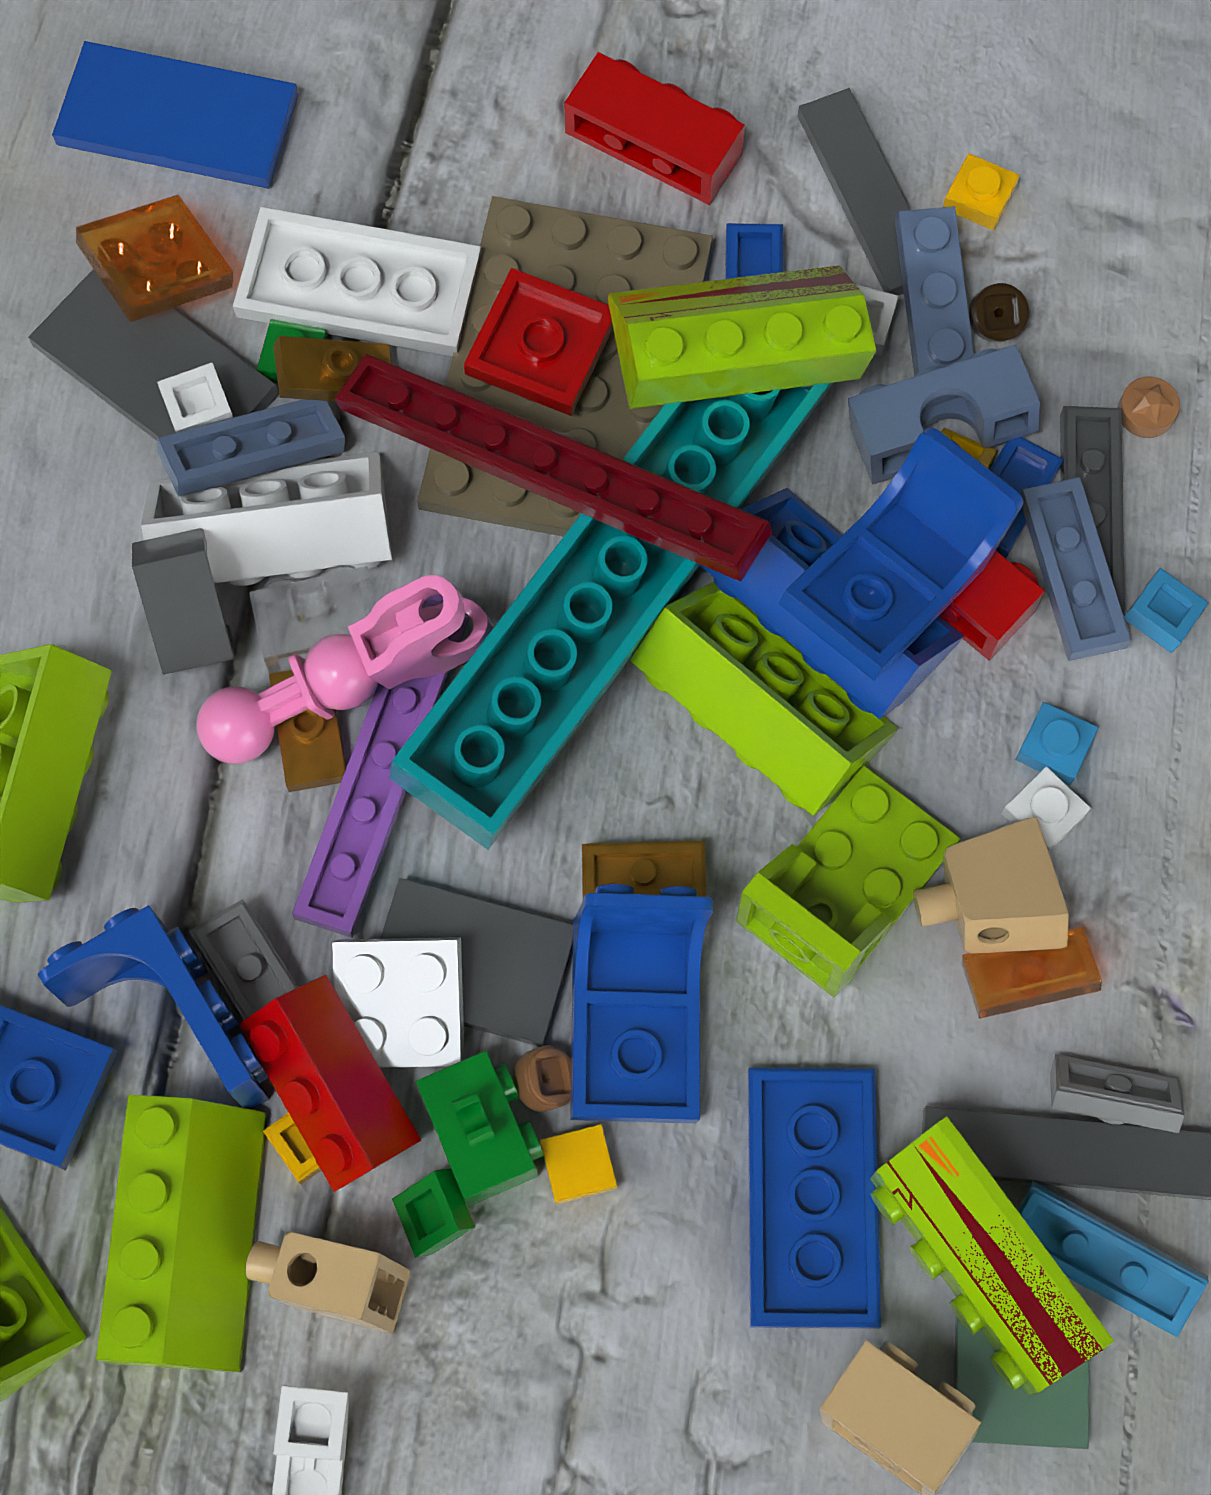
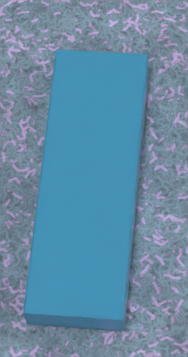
M1034 1181L1030 1184L1017 1208V1211L1068 1278L1175 1337L1179 1336L1209 1282L1207 1275Z

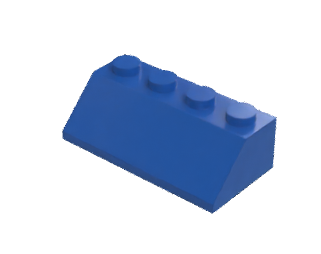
M788 488L740 509L769 521L772 531L769 539L741 582L700 565L713 577L715 585L722 592L742 601L757 614L758 621L765 629L775 635L784 637L802 653V657L807 665L819 673L827 674L847 691L848 698L856 707L874 714L878 719H881L901 705L964 637L942 617L938 616L878 679L873 681L780 606L779 601L784 591L843 535Z

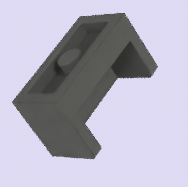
M198 528L132 543V569L162 674H170L234 659L232 633L230 626L225 624L207 557V540L204 529Z

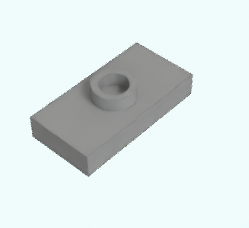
M243 899L188 932L193 944L242 1021L275 998L298 988Z
M1062 1055L1054 1056L1050 1071L1051 1108L1097 1117L1101 1121L1114 1125L1129 1123L1174 1133L1180 1132L1184 1118L1181 1085L1178 1078Z

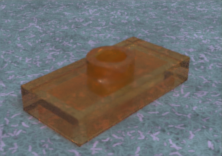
M1084 927L1068 930L1067 947L967 953L962 955V967L979 1019L1101 991L1102 979Z

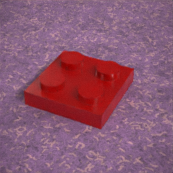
M511 268L464 362L465 375L572 416L612 333L613 324L609 305Z

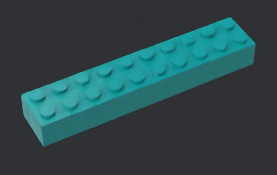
M833 383L665 404L622 460L741 509L825 398ZM581 513L393 758L389 779L489 850L629 662L664 607L675 600L700 564Z

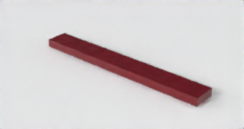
M365 354L335 396V400L342 411L740 582L772 534L770 523L767 520L369 354Z

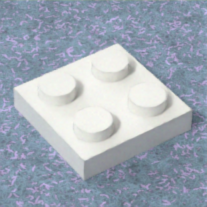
M461 937L337 939L332 942L334 989L379 1067H449L465 1060Z

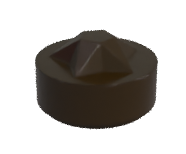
M1006 283L992 284L981 289L973 297L968 311L970 325L973 331L986 341L1003 342L1010 340L1020 334L1027 324L1029 317L1028 302L1023 293L1016 287Z

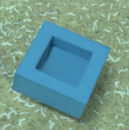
M1159 568L1127 611L1124 619L1172 653L1184 640L1209 602L1162 568Z
M1043 701L1015 760L1040 772L1045 767H1048L1061 781L1070 786L1099 727Z

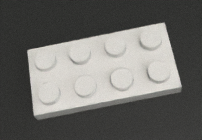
M260 207L233 303V309L238 318L269 323L270 319L323 328L326 329L327 334L453 356L454 352H458L482 250L481 246Z

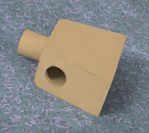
M1037 817L1027 818L949 846L943 852L945 884L913 891L914 905L920 926L925 927L955 920L963 949L971 954L1047 950L1067 947L1069 912Z
M287 1232L281 1246L257 1241L251 1248L246 1263L247 1279L270 1285L268 1289V1297L298 1309L390 1334L394 1333L411 1270L380 1253L294 1232Z

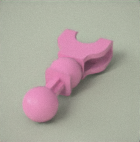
M438 575L423 576L382 597L365 618L348 626L351 635L336 634L323 637L309 649L306 659L297 654L288 657L294 676L259 694L245 687H227L213 693L206 699L199 710L196 724L198 738L204 749L221 762L229 764L250 762L262 755L269 747L276 725L307 709L328 720L335 716L333 709L345 710L360 707L374 695L378 683L387 689H391L412 679L426 678L445 673L469 661L493 629L491 618L475 602L462 598L457 587L445 578ZM435 594L443 596V603L422 608L424 601L428 597ZM464 617L471 618L473 620V631L466 640L457 643L447 638L461 627Z

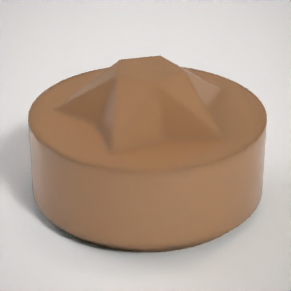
M1142 377L1134 380L1126 387L1118 404V408H1122V425L1130 433L1143 438H1154L1164 434L1170 429L1179 412L1180 401L1177 392L1169 383L1160 378Z
M551 1045L541 1046L524 1053L516 1062L513 1072V1083L520 1100L527 1107L538 1112L551 1111L568 1104L571 1101L570 1056L562 1049Z

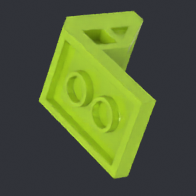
M863 765L796 847L794 844H791L759 870L742 890L736 922L835 998L914 901L913 891L923 889L942 866L943 852L949 846L958 844L961 838Z

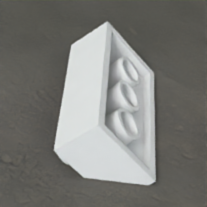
M380 452L312 460L178 497L170 479L149 482L141 521L143 539L148 540L198 528L204 529L207 540V557L214 583L229 581L230 584L235 586L252 585L261 581L266 576L288 574L293 578H306L317 575L326 568L346 566L351 570H366L376 567L381 561L392 560L391 535Z

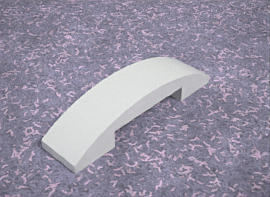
M287 1385L281 1387L273 1455H277L272 1495L342 1494L349 1392Z

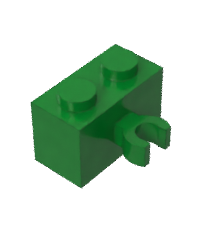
M484 1051L415 1081L468 1207L538 1177L533 1160L543 1157L544 1154L530 1121L528 1120L518 1125L508 1102L519 1098V1095L505 1062L493 1067L487 1051Z

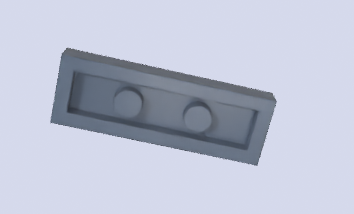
M955 206L898 211L895 217V227L915 376L920 371L929 367L939 366L943 368L968 360L974 355Z
M302 399L159 437L158 454L178 497L344 452L345 436L327 401Z
M1078 477L1023 489L1021 493L1023 499L1022 510L1068 661L1126 649L1131 639L1081 478Z

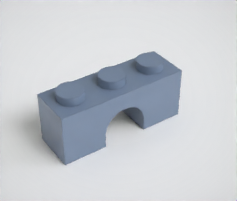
M1016 344L999 350L994 348L985 349L974 354L968 360L943 368L939 366L929 367L920 371L912 378L890 385H873L861 391L859 395L848 398L850 428L872 485L894 478L908 457L918 436L931 424L942 419H959L968 423L975 430L983 448L1039 431L1040 400Z

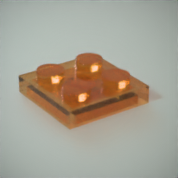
M179 195L76 227L77 246L129 322L232 288L233 270Z

